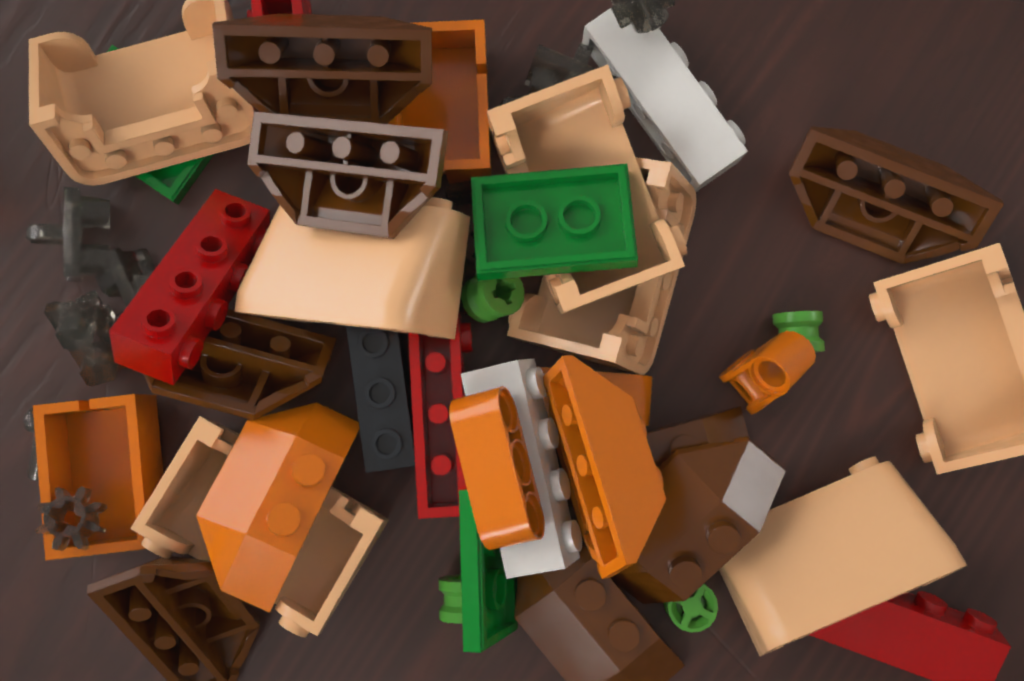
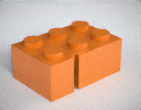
M485 21L414 22L413 24L432 28V84L387 124L449 131L443 174H446L449 183L471 182V177L492 176L490 130L487 116L489 97Z
M129 394L33 405L40 502L48 503L73 498L74 507L42 514L45 561L146 549L141 545L145 537L130 528L164 475L156 395Z

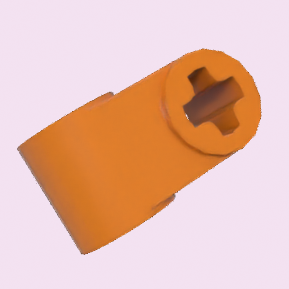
M784 331L759 348L751 349L727 367L719 375V378L723 383L730 382L747 402L746 410L750 415H753L765 408L773 400L788 392L815 363V350L810 341L803 335L795 331Z

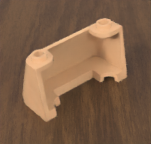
M186 0L181 12L187 31L99 55L94 54L89 44L83 38L73 33L54 32L29 39V126L71 179L83 185H103L250 144L254 111L258 112V110L250 105L232 87H227L217 79L212 24L218 21L234 19L228 0Z
M608 64L487 111L489 130L505 174L627 164L638 265L634 268L544 275L560 314L685 267L682 256L687 255L684 237L677 225L669 227L664 219L659 220L623 126L625 119L624 109L631 107L629 94L621 77L613 79Z
M636 157L659 220L664 219L669 227L677 225L687 244L696 210V191L672 162ZM679 269L563 314L559 313L546 278L543 275L538 295L526 293L521 308L514 314L509 315L507 336L518 341L573 355L574 357L619 370L645 375L652 366L657 352Z
M432 197L394 239L299 226L293 222L281 205H279L237 290L234 312L285 321L317 322L455 339L470 216L452 210V201Z
M997 243L873 282L876 292L869 294L872 310L878 322L887 320L890 328L894 329L924 419V433L916 434L918 449L924 463L933 461L936 474L938 475L1024 455V310L1001 244Z
M199 416L130 528L145 537L141 543L143 547L167 559L175 552L178 554H189L196 559L211 561L196 515L234 446L239 433L220 423ZM331 487L274 603L276 604V611L282 615L278 623L286 630L303 638H306L309 632L316 636L321 634L389 519L338 489Z
M876 456L870 457L848 469L851 474L850 476L770 509L760 533L719 569L760 657L897 596L940 580L967 566L955 543L890 461L879 463Z

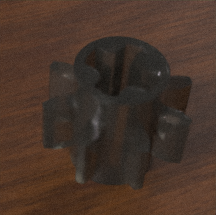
M610 0L613 5L611 10L619 27L622 29L632 24L634 31L637 33H648L662 26L669 17L667 8L675 5V0Z
M81 486L73 498L66 489L57 487L55 488L57 499L53 500L49 505L41 504L37 506V509L44 513V524L35 530L36 534L55 535L52 549L64 551L70 539H72L78 549L87 550L89 549L88 537L94 532H106L107 529L99 524V513L104 512L108 507L107 504L101 502L88 503L92 490ZM68 511L74 512L81 517L77 527L64 521Z

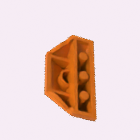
M564 355L543 376L546 394L549 395V417L554 420L558 430L559 445L556 449L562 469L566 471L570 482V497L583 540L591 557L597 563L601 578L605 579L613 577L637 563L666 501L663 490V477L661 471L655 465L647 441L646 425L638 414L633 397L573 355Z
M317 402L262 416L256 420L246 421L196 515L222 592L268 613L271 612L360 429L358 421Z

